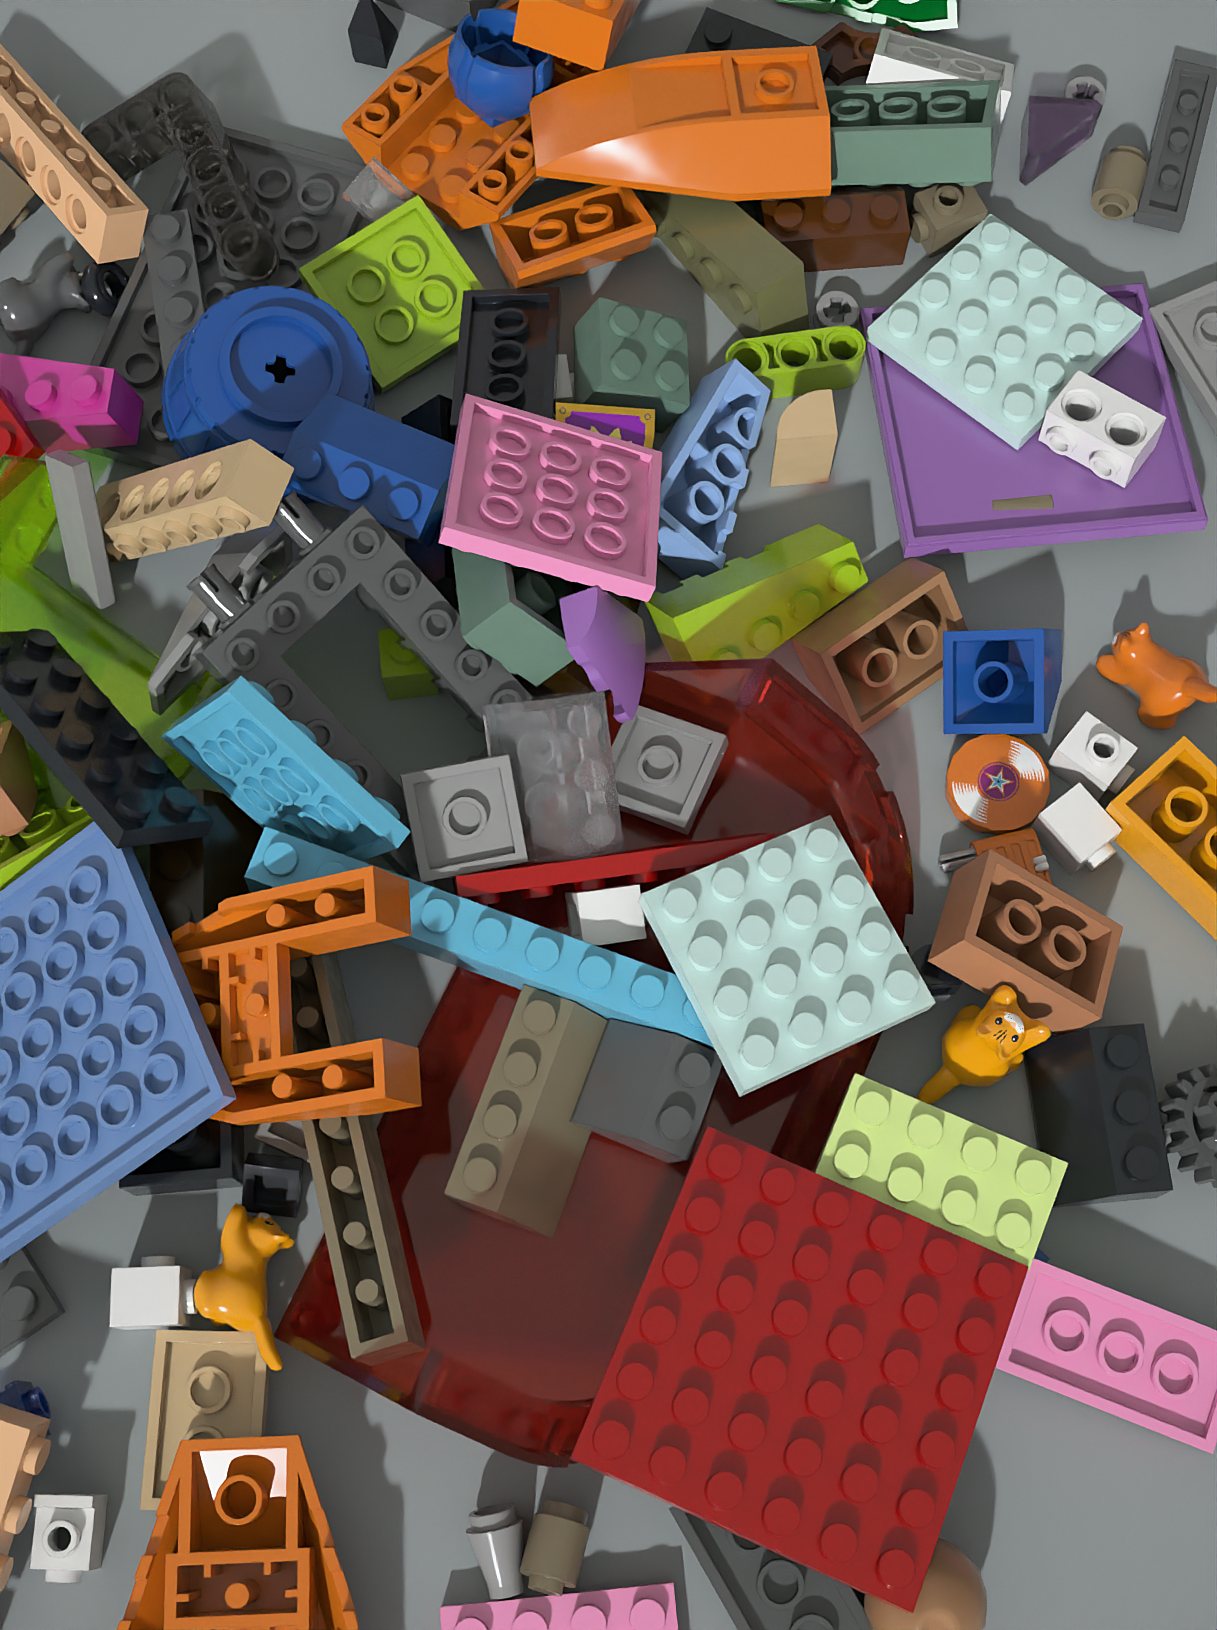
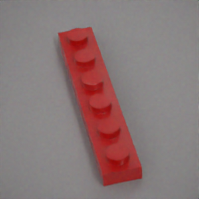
M757 832L497 867L452 876L454 895L462 898L467 897L468 900L487 905L501 902L500 892L521 890L522 899L553 895V885L574 882L575 891L596 890L607 887L606 878L626 875L627 884L647 883L659 880L658 871L678 868L679 877H683L712 863L774 839L775 833Z

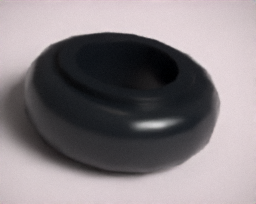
M94 260L83 270L81 278L82 291L87 302L96 312L102 316L112 318L130 278L124 269L114 261L97 264ZM104 281H105V282L107 283V285L110 287V290H111V292H112V296H111V295L108 293V291L106 290L105 285H104Z

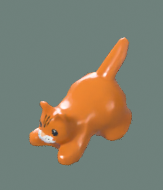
M1146 622L1140 623L1136 628L1116 633L1112 640L1113 655H1101L1096 661V669L1102 677L1111 682L1129 686L1138 693L1140 697V706L1137 711L1138 717L1143 724L1150 728L1160 730L1172 728L1176 724L1179 714L1195 701L1205 703L1217 702V687L1209 683L1206 671L1196 661L1186 657L1175 656L1167 649L1157 645L1151 639L1150 629Z

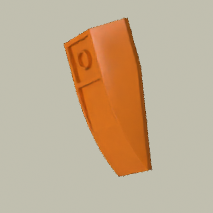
M509 0L498 8L517 12L519 0ZM453 34L398 67L342 124V131L382 187L406 201L419 195L434 217L460 231L498 221L538 177L535 170L530 113L492 128L455 97V90L449 79L447 64L448 50L451 39L454 36ZM554 56L556 68L551 88L595 73L596 70Z
M816 46L710 51L653 58L608 68L576 78L532 97L531 102H529L537 177L727 201L830 196L831 194L830 113Z

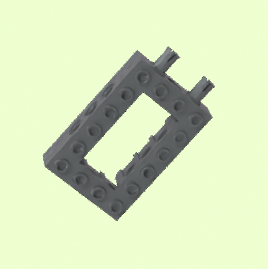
M293 490L280 501L273 518L301 548L298 552L300 556L253 599L248 598L245 600L216 569L217 566L214 563L200 573L201 576L194 578L187 585V588L190 591L192 590L221 621L218 626L220 629L192 655L222 687H225L239 676L264 687L273 697L274 706L290 721L295 720L305 725L315 735L317 739L316 745L330 758L338 759L350 766L359 778L358 783L373 797L381 798L390 803L399 813V821L409 830L402 787L281 657L354 588L360 603L367 610L374 609L399 637L396 643L402 649H410L434 676L431 682L437 688H444L468 714L465 720L477 731L494 733L497 738L478 756H470L466 761L505 753L509 754L517 801L574 746L517 679L504 668L501 662L483 650L472 648L465 641L460 631L461 622L458 612L363 505L348 511L332 527L328 525L325 528L296 496L297 493ZM409 833L397 849L383 853L381 856L399 875L420 882L411 833ZM437 880L422 883L432 886Z

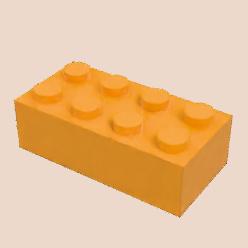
M1183 736L1111 801L1105 811L1122 829L1114 841L1217 941V766L1189 739Z

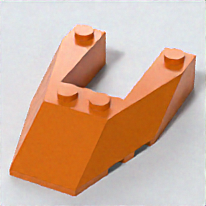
M374 865L226 898L218 903V910L196 924L188 922L172 932V944L237 1099L209 1117V1119L236 1125L371 1115L422 1106L419 1050L417 1047L385 1038H378L304 1053H293L290 961L411 936L408 880Z
M301 1435L181 1440L155 1514L157 1519L145 1555L141 1556L133 1579L136 1581L123 1620L119 1621L116 1630H360L356 1610Z

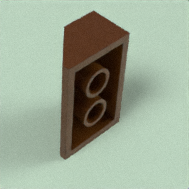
M885 184L879 188H865L861 185H838L831 189L830 196L754 200L756 222L803 262L804 272L903 265L911 231L905 191L898 184Z

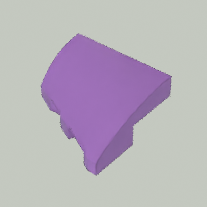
M599 586L560 598L559 603L567 650L576 663L584 668L590 683L597 693L609 689L612 691L615 719L620 723L633 720L639 704L645 673L646 653L643 619Z

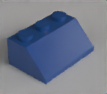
M327 393L294 430L282 460L294 468L287 485L288 489L345 513L363 505L385 530L431 548L443 518L455 445Z

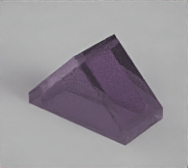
M1030 95L1021 123L1019 181L1024 186H1027L1092 137L1103 106L1097 100Z

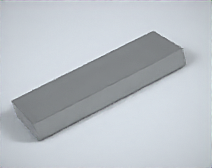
M61 449L44 454L73 596L99 609L116 604L90 463Z

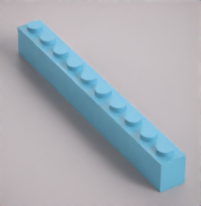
M265 826L244 878L249 891L257 892L372 865ZM388 871L409 881L412 931L411 936L387 940L388 942L518 989H522L523 984L571 1000L606 1020L614 1019L677 1034L716 1051L677 975Z

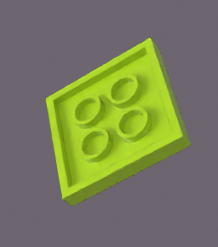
M419 195L299 268V277L310 293L336 309L358 334L369 357L372 382L381 394L458 346L463 291L485 290Z

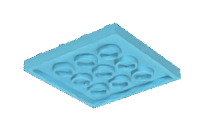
M239 676L178 718L161 736L162 739L263 829L266 826L360 861L397 849L411 832L399 821L400 815L390 803L381 798L373 797L358 783L359 778L350 766L338 759L330 758L316 745L317 739L315 735L305 725L295 720L290 721L274 706L273 697L264 687L256 682L247 681L242 676Z

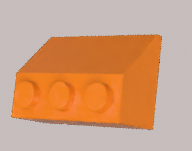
M600 184L500 218L498 221L489 222L500 271L510 289L541 288L545 284L568 276H579L588 269L605 263L627 259L631 254L646 250L657 232L655 222L631 188Z

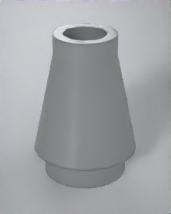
M503 1503L471 1512L469 1514L471 1527L466 1530V1534L488 1585L490 1598L504 1599L522 1593L524 1585L522 1573L519 1572L523 1557V1518L516 1516L515 1505Z

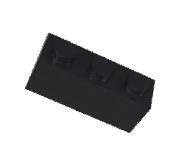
M1144 1023L1087 1028L1050 1037L1046 1041L1022 1052L1037 1148L1043 1153L1068 1163L1052 1208L1152 1199L1173 1190Z

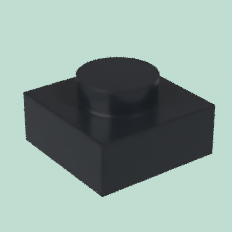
M249 1152L244 1163L242 1206L245 1207L246 1211L296 1218L301 1204L304 1159Z

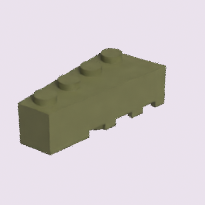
M641 190L644 207L656 225L657 232L654 237L659 238L745 339L810 330L803 262L735 202Z

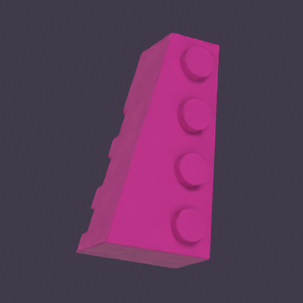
M0 353V388L43 447L45 453L59 449L73 451L137 444L144 401L115 369Z

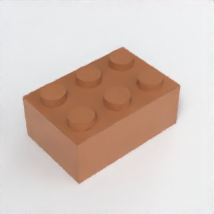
M989 849L954 872L928 962L990 997L1002 985L1011 987L1017 995L1019 1008L1026 1016L1045 1023L1050 1028V1031L1055 1034L1063 1035L1101 1019L1123 926Z

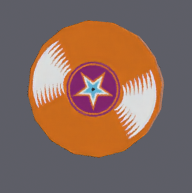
M983 734L965 742L953 755L945 776V797L954 815L971 830L984 833V831L991 834L998 833L997 836L1028 828L1045 808L1050 792L1049 771L1040 754L1024 740L1007 734Z

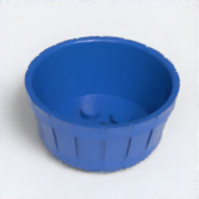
M259 286L237 291L211 306L200 317L196 325L184 336L176 348L167 368V375L164 377L161 392V406L164 408L162 415L165 429L170 442L174 443L173 448L181 460L248 439H252L282 460L294 430L327 393L375 412V397L372 388V371L369 357L354 328L330 304L302 290L286 288L284 286ZM276 357L285 358L286 366L295 369V376H286L284 383L274 382V374L265 371V365L274 364ZM286 487L282 499L292 490ZM299 493L296 495L304 504L316 501Z

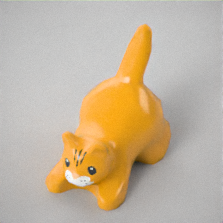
M1007 985L998 987L982 1010L977 1005H967L952 1019L950 1026L941 1038L943 1065L922 1087L916 1099L931 1105L961 1084L988 1088L1018 1069L1024 1057L1022 1052L1046 1041L1051 1035L1050 1028L1041 1021L1029 1018L1021 1011L1017 1004V995L1011 987Z
M235 1204L222 1230L220 1249L223 1254V1261L217 1267L204 1270L201 1273L194 1289L195 1305L201 1315L209 1318L211 1323L217 1327L230 1326L240 1332H253L261 1358L270 1369L278 1371L282 1369L283 1362L277 1350L271 1324L267 1317L269 1308L267 1269L268 1263L274 1254L281 1249L292 1247L294 1240L289 1238L290 1235L283 1232L281 1226L268 1213L261 1212L255 1217L249 1216L244 1206Z

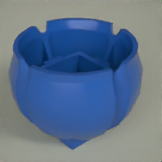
M499 8L480 9L475 20L470 14L464 16L451 39L447 56L449 79L455 90V97L492 128L530 113L529 102H531V98L551 88L556 68L553 55L512 41L517 12Z

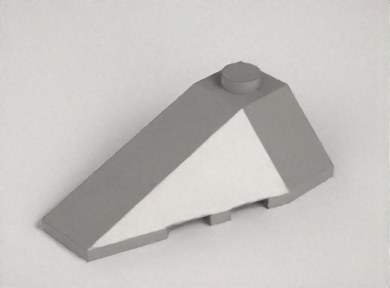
M272 521L269 526L237 533L232 537L227 536L215 548L206 568L214 563L217 566L216 569L245 600L248 598L253 599L293 562L292 538L276 521ZM194 592L147 683L152 711L159 716L206 671L204 666L192 654L220 629L218 626L221 621Z

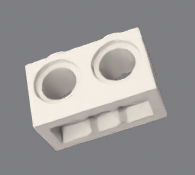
M1078 370L1046 410L1038 440L1048 445L1055 453L1066 455L1088 467L1100 478L1111 480L1125 488L1155 449L1166 417Z

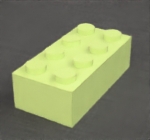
M855 1073L847 1086L813 1172L1029 1267V1271L1068 1163Z

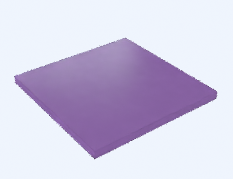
M1144 283L1098 287L1142 317L1143 320L1139 330L1092 377L1166 417L1155 449L1125 488L1111 480L1100 478L1091 469L1070 457L1055 453L1048 445L1038 440L1041 428L1019 450H1016L866 340L868 327L890 306L860 308V329L866 341L865 355L904 558L1201 531L1205 529L1208 517L1156 325L1148 312L1151 307ZM1051 494L1054 508L993 510L992 500Z

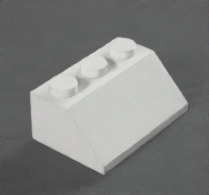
M882 28L866 85L1000 80V121L1002 123L1012 93L1014 64Z

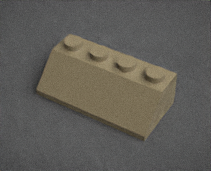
M523 984L444 1194L450 1202L548 1238H554L592 1131L569 1121L605 1028L606 1019L576 1002Z

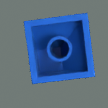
M1035 628L943 631L944 734H1046L1048 732L1062 682V630Z

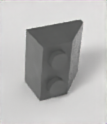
M608 1019L569 1122L667 1163L688 1161L721 1070L722 1062L716 1051L677 1034Z

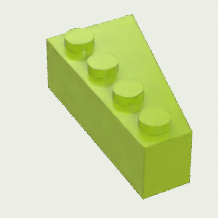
M818 523L764 546V550L760 554L747 559L739 556L725 562L724 569L703 578L699 575H694L680 581V587L664 594L656 591L652 594L649 602H643L678 675L711 697L866 584L868 578L854 542Z

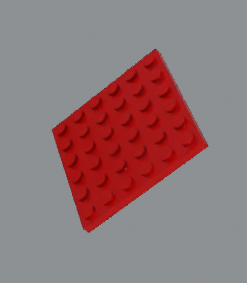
M708 1126L569 1459L906 1613H913L1029 1267Z

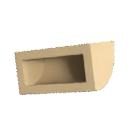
M832 389L806 393L792 401L783 411L777 426L770 487L829 481L838 437Z

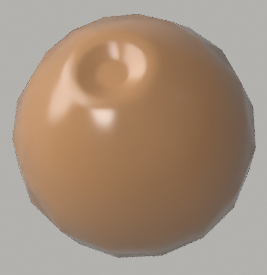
M938 1537L914 1612L906 1613L867 1594L864 1597V1611L871 1630H983L986 1625L987 1593L979 1568L959 1547Z

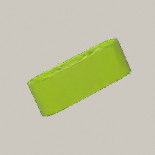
M833 326L747 338L736 341L729 347L726 352L725 364L736 358L744 367L753 370L752 374L771 391L769 399L804 395L817 390H839L850 387L857 382L861 373L866 341L857 329L850 326ZM843 355L845 357H848L849 359L840 360L835 358L834 356ZM787 362H797V363L801 364L802 366L793 367V366L787 365L786 363H787Z

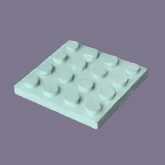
M990 213L985 220L979 223L868 327L866 340L1009 445L1019 450L1042 427L1046 410L1074 374L1080 370L1092 377L1139 330L1143 318Z
M831 815L644 892L639 898L638 902L739 1097L925 1012L936 1003Z

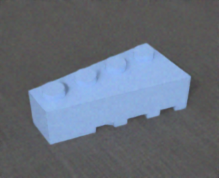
M736 358L702 378L690 398V406L679 416L659 450L662 452L657 558L683 580L694 575H699L703 578L723 569L726 554L722 551L726 536L732 533L737 514L733 510L739 490L745 487L749 470L745 468L750 449L756 446L771 392Z

